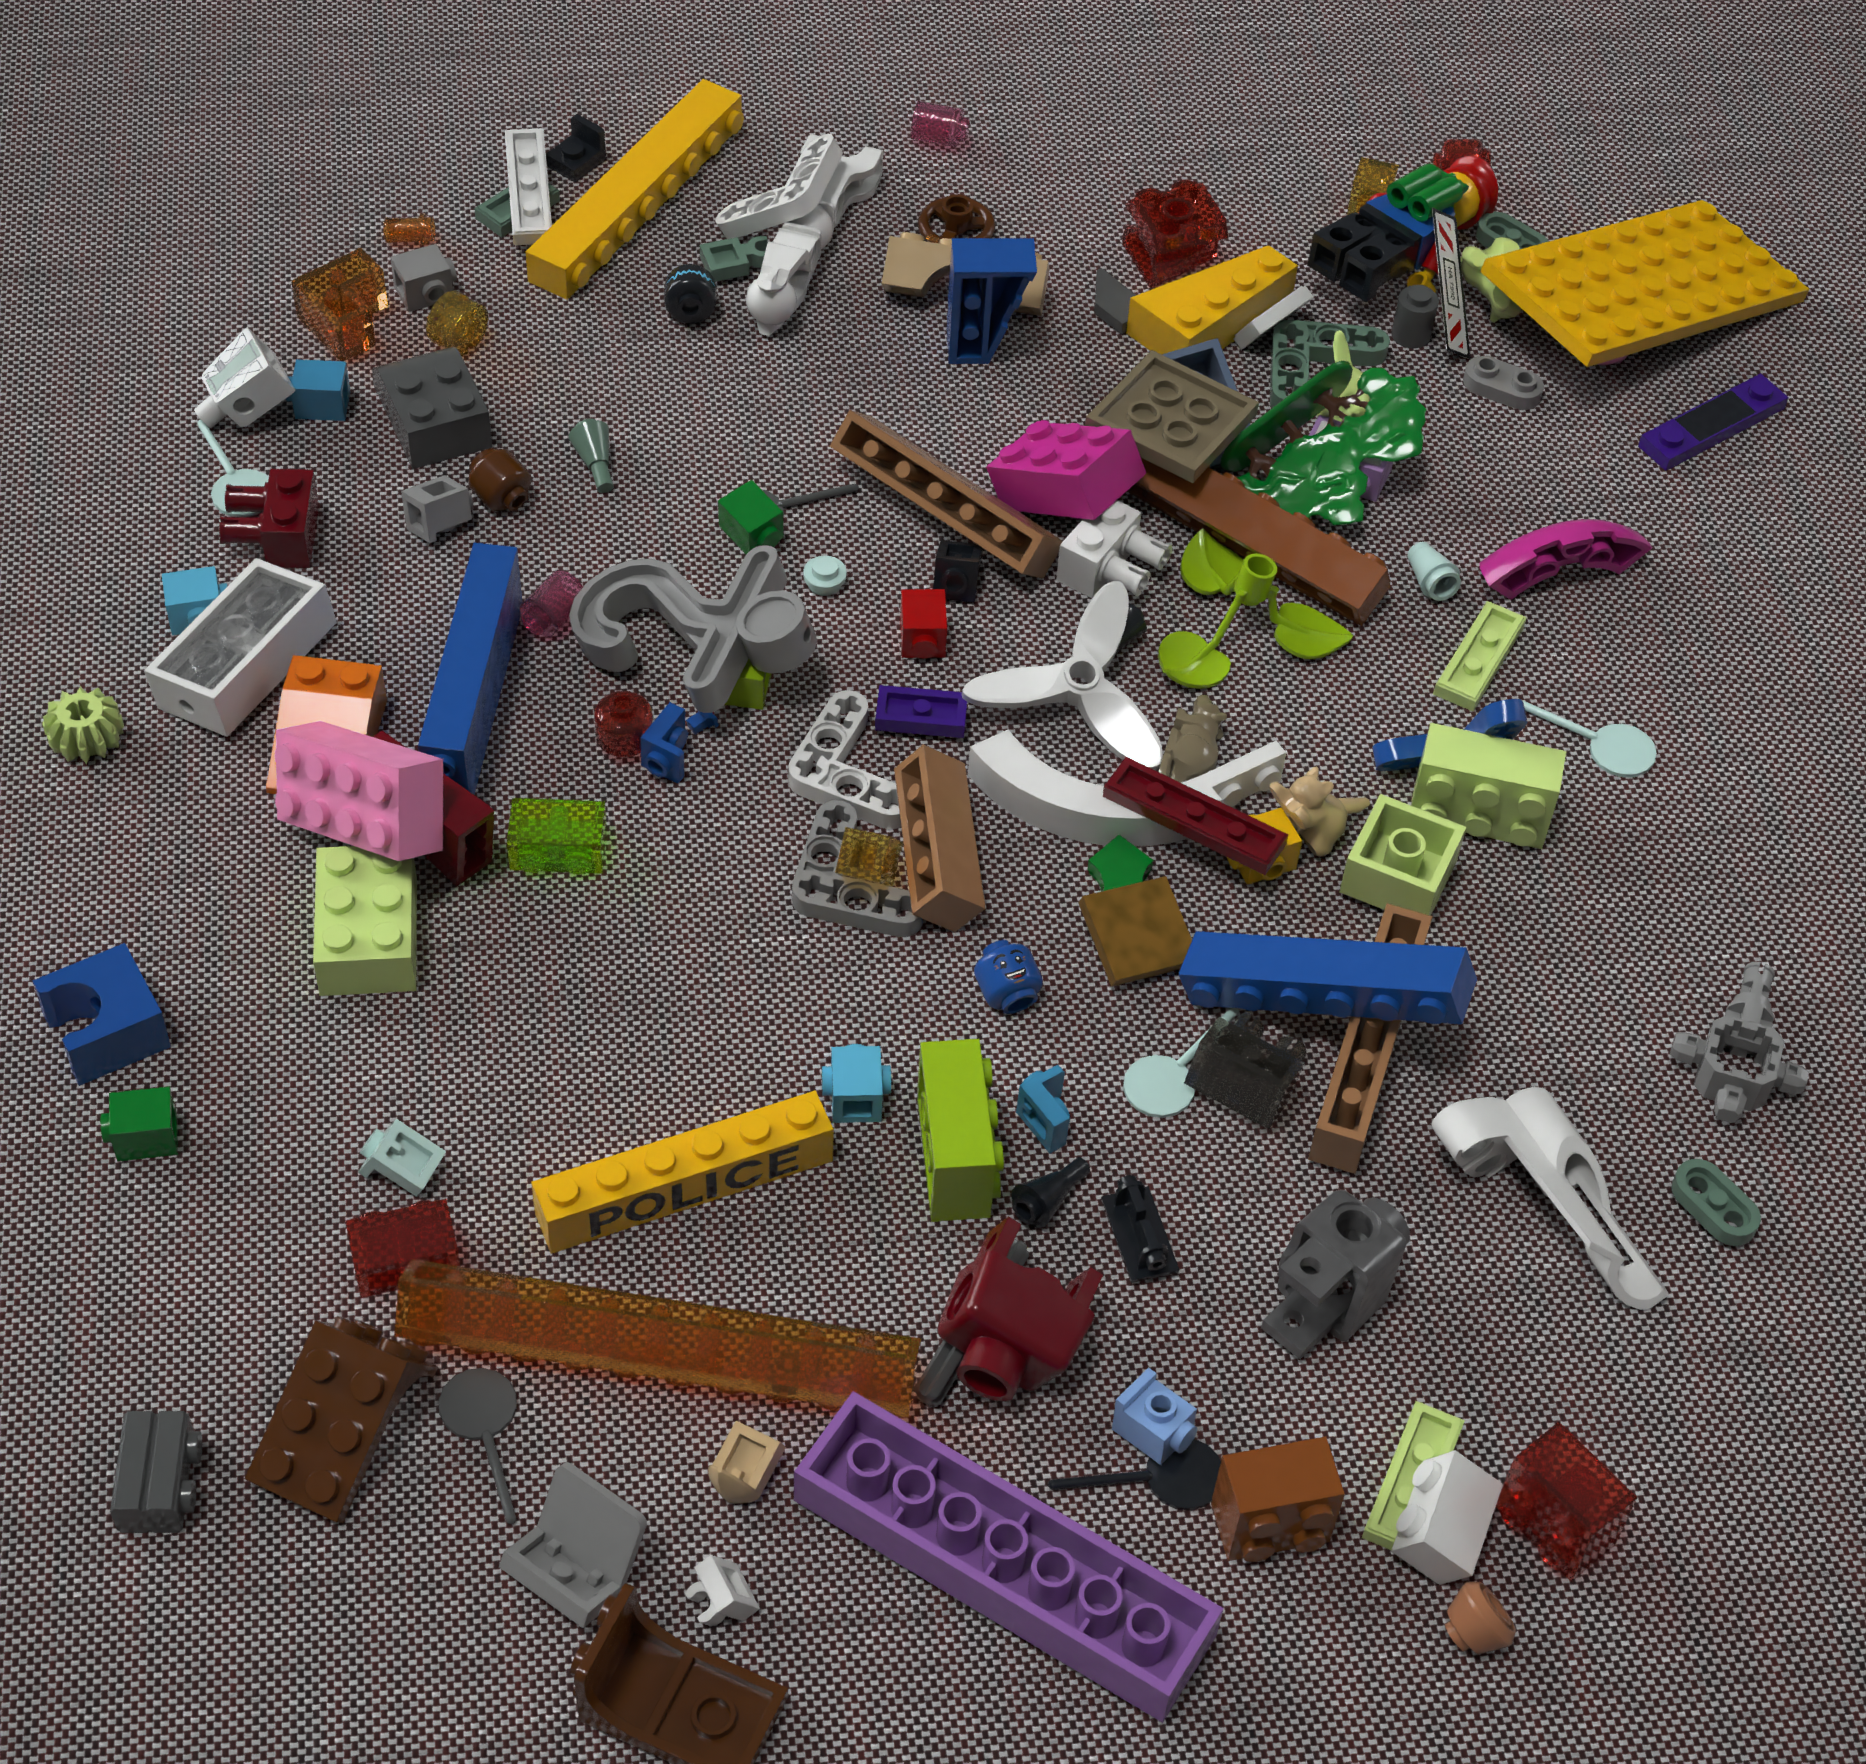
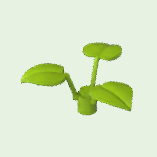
M1203 528L1191 539L1183 553L1180 565L1181 576L1185 583L1198 593L1213 595L1221 591L1224 595L1228 596L1235 592V599L1213 639L1208 644L1201 636L1195 633L1176 631L1167 635L1162 640L1158 649V660L1163 673H1166L1171 680L1180 685L1196 689L1210 688L1218 685L1228 675L1231 662L1225 654L1215 650V648L1219 645L1241 603L1247 606H1256L1266 600V598H1268L1270 620L1278 625L1274 632V637L1282 648L1294 656L1303 659L1323 658L1347 645L1352 640L1353 634L1323 613L1300 603H1284L1279 608V611H1277L1276 596L1279 588L1272 585L1277 573L1276 563L1268 556L1257 553L1250 554L1243 560L1232 550L1213 539Z

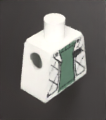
M247 327L203 372L201 378L210 396L199 404L194 411L209 428L214 427L226 415L240 427H247L296 390L275 353Z

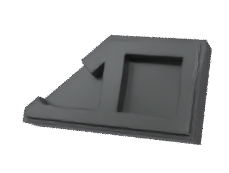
M1100 268L1096 274L1094 313L1122 335L1127 330L1130 298L1136 296V294L1104 269Z

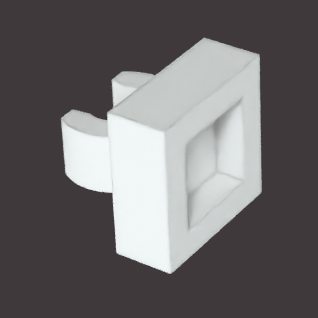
M710 1555L694 1567L701 1581L692 1584L685 1593L687 1598L695 1602H700L707 1596L710 1598L709 1608L697 1617L700 1623L715 1626L721 1623L726 1616L744 1621L760 1609L737 1563Z

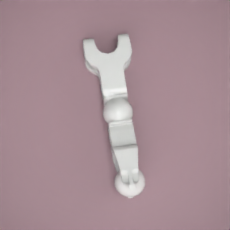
M810 134L801 148V154L812 140L819 137L818 135ZM865 146L857 155L841 157L818 205L807 215L785 222L774 240L768 242L761 272L758 278L748 287L746 295L748 311L756 319L760 334L769 336L774 333L803 302L807 293V286L821 256V249L831 241L834 228L839 224L845 210L850 204L865 201L875 194L882 176L883 150Z

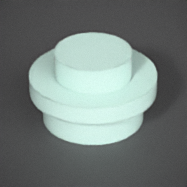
M818 556L809 560L804 566V581L809 589L817 595H833L840 590L846 581V567L842 561L835 557Z

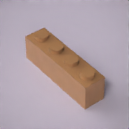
M923 744L894 768L912 915L956 932L986 909L965 763Z

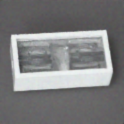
M255 558L144 670L158 709L228 737L287 675L293 655L305 656L337 623L326 585Z

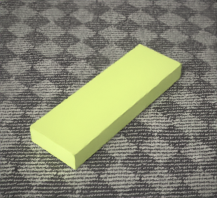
M1487 601L1437 681L1433 695L1474 711L1523 630L1527 617Z
M1415 1401L1362 1535L1363 1539L1392 1550L1398 1533L1396 1524L1400 1514L1408 1505L1414 1488L1412 1479L1416 1469L1426 1459L1454 1451L1465 1420Z

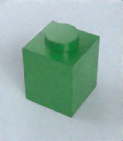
M752 479L718 500L719 527L745 554L753 548L762 545L775 547L784 538L783 511Z
M170 1086L109 1093V1113H102L100 1117L101 1134L104 1143H112L117 1162L178 1155L177 1111Z

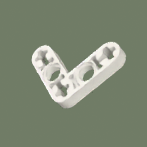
M832 134L821 135L804 148L785 186L737 201L725 207L715 220L727 239L742 237L798 219L810 213L820 202L843 154Z
M845 690L835 693L829 699L789 762V787L799 796L820 804L831 800H843L855 808L858 819L881 828L897 829L901 827L896 783L843 763L867 725L868 702L862 694L856 691ZM849 710H853V711H850V712L847 714V716L845 717V719H844V726L841 725V724H840L841 714H846ZM831 737L838 740L841 744L834 749H824L818 746L817 742L822 738ZM813 761L817 763L816 774L811 773L808 777H802L801 775L806 776L813 767ZM845 784H853L862 791L855 796L848 797L840 794L837 789ZM891 803L897 804L893 805L889 810L883 808L890 806Z

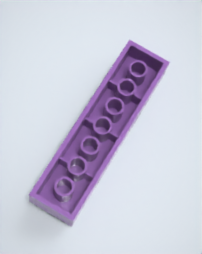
M852 1391L794 1471L795 1502L1162 1723L1217 1636L1224 1608Z

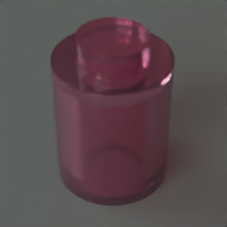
M917 101L911 124V139L957 147L960 140L966 141L970 118L964 117V109Z
M554 571L521 604L520 613L523 625L535 635L553 636L569 619L574 598L583 588L582 584L566 571Z

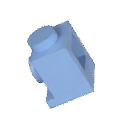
M1148 1367L1116 1399L1112 1430L1162 1465L1174 1451L1178 1453L1185 1451L1195 1438L1197 1427L1194 1424L1197 1408L1157 1381V1373Z

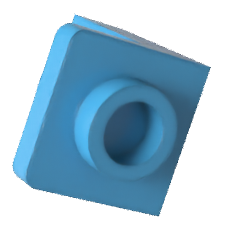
M1059 1065L1045 1072L1036 1071L1030 1074L1020 1084L1016 1113L1049 1154L1066 1145L1070 1122L1069 1111L1060 1099L1065 1072Z

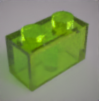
M512 798L507 836L510 870H520L529 873L545 871L570 872L577 875L586 873L603 874L607 835L605 801Z

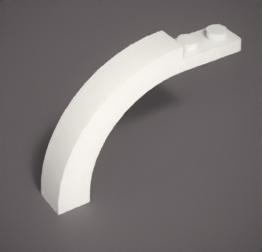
M1009 729L970 746L968 776L998 805L1035 827L1058 836L1099 845H1107L1117 835H1121L1134 846H1153L1188 839L1103 797V785L1074 778L1047 765L1028 751ZM1274 741L1203 775L1180 783L1230 807H1234L1242 799L1258 791L1270 790L1269 785L1271 783L1281 781L1287 752L1277 741Z

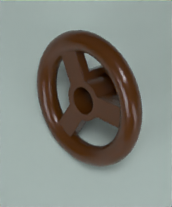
M953 194L932 201L923 208L918 218V229L920 234L924 236L925 241L938 244L942 238H956L958 234L973 229H983L974 238H992L996 226L993 214L985 205L961 194ZM973 212L979 217H973ZM934 214L945 222V231L941 237L935 234L929 225V221Z

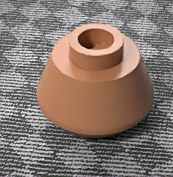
M1464 1583L1447 1609L1450 1621L1445 1624V1628L1451 1639L1463 1652L1471 1648L1477 1654L1511 1646L1516 1628L1503 1605L1483 1583Z

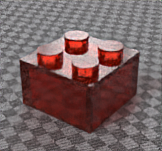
M1557 1422L1514 1457L1496 1507L1500 1510L1504 1522L1512 1530L1519 1533L1522 1532L1538 1548L1541 1558L1550 1568L1561 1571L1572 1582L1615 1546L1638 1497L1560 1422Z

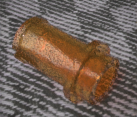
M420 213L419 218L385 217L383 230L386 243L420 242L421 245L426 246L428 242L435 241L436 227L434 218L427 217L425 213Z

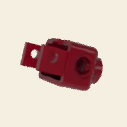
M1009 1216L988 1232L976 1259L958 1273L937 1328L938 1335L943 1341L965 1353L957 1369L958 1379L963 1385L984 1398L1004 1402L1013 1399L1018 1387L1026 1391H1034L1067 1370L1095 1319V1314L1089 1309V1306L1103 1277L1101 1273L1090 1267L1071 1280L1066 1290H1064L1060 1279L1042 1268L1023 1267L1006 1258L1021 1226L1019 1222Z

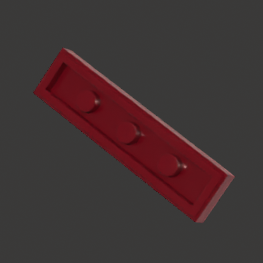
M1128 757L1124 758L1103 788V797L1263 875L1267 874L1287 845L1289 834Z

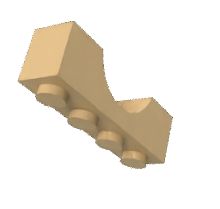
M902 232L900 237L890 236L881 283L885 292L924 298L935 282L950 274L952 239L942 238L938 244L924 241V236L915 233ZM1035 252L1037 273L1033 281H1029L1022 295V302L1018 310L1015 309L1014 312L1042 316L1050 268L1048 261L1042 260V255Z

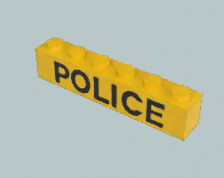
M815 1090L532 1181L535 1215L549 1251L552 1254L832 1162L834 1129Z

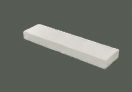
M541 128L505 130L513 245L534 244L552 226L544 130Z

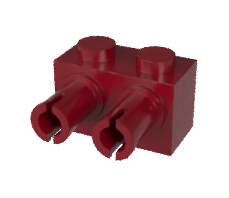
M270 469L268 482H265L264 486H232L227 484L225 491V509L227 513H263L260 514L259 518L221 516V522L219 523L221 544H259L264 550L265 561L281 568H310L319 511L314 470Z

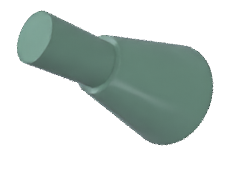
M584 419L578 422L569 432L568 439L592 472L597 491L606 493L614 487L608 469L609 426L603 421Z

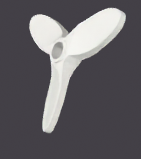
M1111 581L1103 585L1092 598L1077 628L1071 658L1067 659L1064 663L1004 669L984 674L969 681L962 690V698L965 701L976 706L988 708H1021L1049 703H1068L1072 706H1077L1090 730L1120 759L1124 760L1125 757H1128L1155 771L1159 769L1162 761V745L1145 715L1129 696L1104 678V672L1113 660L1120 645L1129 610L1127 589L1120 581ZM1072 678L1085 679L1088 684H1078Z

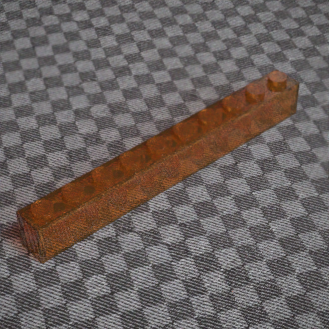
M415 1259L410 1261L398 1281L394 1337L410 1339L412 1343L420 1346L443 1344L460 1347L463 1351L471 1354H484L487 1352L507 1354L521 1362H535L538 1360L558 1362L572 1370H586L589 1368L609 1370L623 1378L647 1376L664 1379L667 1383L674 1386L697 1384L715 1387L718 1391L725 1394L748 1392L766 1395L769 1399L776 1402L786 1403L799 1400L818 1403L820 1407L833 1411H839L852 1391L893 1415L907 1418L909 1417L914 1397L921 1338Z

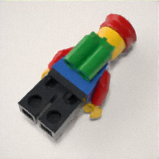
M1478 156L1459 158L1450 168L1444 171L1430 163L1420 166L1388 185L1387 192L1374 194L1364 206L1360 207L1358 213H1351L1314 232L1307 266L1333 282L1340 280L1339 286L1364 302L1374 298L1378 287L1392 278H1400L1405 273L1408 274L1421 267L1424 268L1423 272H1415L1408 277L1407 287L1424 285L1436 293V288L1431 282L1434 275H1439L1432 208L1455 217L1458 230L1473 227L1484 214L1493 213L1497 204L1498 181L1494 170L1485 160Z

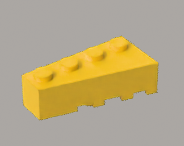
M1268 245L1130 298L1126 334L1148 350H1153L1159 354H1165L1218 338L1223 349L1235 341L1234 335L1248 323L1294 291L1298 265Z

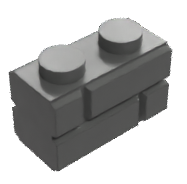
M127 1411L124 1414L110 1508L117 1531L121 1533H147L148 1531H153L154 1533H179L183 1530L184 1514L194 1512L196 1483L195 1480H189L191 1464H199L201 1461L202 1434L201 1431H194L189 1413L185 1411H159L158 1414H155L152 1411Z

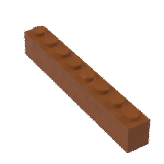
M1141 458L1147 474L1126 491L1196 532L1204 528L1213 539L1243 559L1255 553L1268 556L1277 565L1276 578L1361 627L1391 587L1387 565L1379 557L1369 552H1366L1364 555L1352 549L1349 542L1339 534L1334 532L1326 534L1315 528V524L1305 515L1299 512H1294L1293 515L1280 508L1279 503L1268 494L1259 492L1257 495L1246 489L1242 481L1236 476L1227 472L1221 475L1211 469L1210 465L1194 483H1191Z

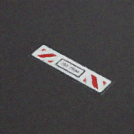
M1432 208L1446 350L1471 359L1456 218Z

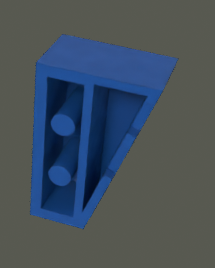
M952 238L946 329L949 364L990 363L1008 329V321L1015 309L1018 310L1022 302V295L1029 281H1033L1037 273L1034 238Z

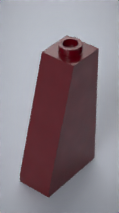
M380 731L373 736L374 738L405 747L384 731ZM443 773V851L424 856L457 887L492 862L494 810Z

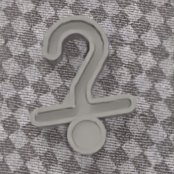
M768 545L755 547L746 554L723 600L703 597L670 563L652 558L628 560L606 568L590 579L575 596L569 613L572 631L583 654L596 667L612 672H622L631 668L637 662L639 655L626 626L619 623L620 619L637 609L651 608L657 610L693 649H697L684 673L683 682L694 707L703 713L717 711L725 705L748 659L759 671L783 673L795 669L807 661L815 651L817 643L814 628L802 599L795 593L783 590L787 583V575L777 550Z

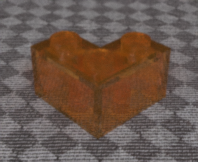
M358 248L291 280L297 318L339 361H346L376 346L372 314L388 307L384 272L362 248Z

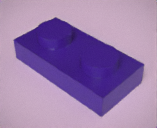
M879 685L875 730L964 738L967 701L962 698V692Z

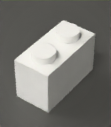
M1454 1450L1426 1459L1416 1469L1412 1479L1414 1488L1407 1507L1398 1518L1396 1524L1398 1533L1391 1552L1439 1585L1473 1576L1503 1486L1497 1479Z

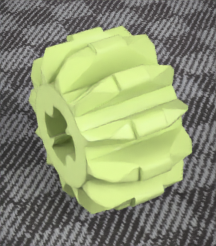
M80 686L77 693L70 695L62 691L60 701L48 702V714L43 716L44 732L47 735L49 746L53 749L54 753H62L68 762L80 756L87 764L90 756L98 755L105 758L106 748L119 747V735L123 733L124 723L113 696H105L99 688L86 693Z

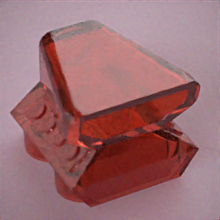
M1180 180L1172 185L1171 190L1165 192L1153 188L1142 189L1135 194L1134 199H1130L1125 204L1136 224L1125 228L1122 243L1150 288L1160 286L1216 258L1218 240L1229 238L1226 218L1203 183L1199 184L1191 180Z

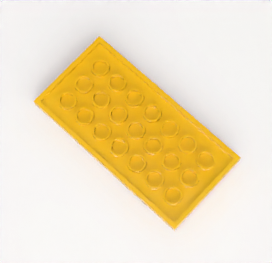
M1704 200L1486 258L1480 271L1586 367L1804 302L1810 290L1798 280L1794 272L1781 266L1770 256V253L1765 248L1756 245L1744 235L1740 227L1731 224L1717 212L1715 206Z

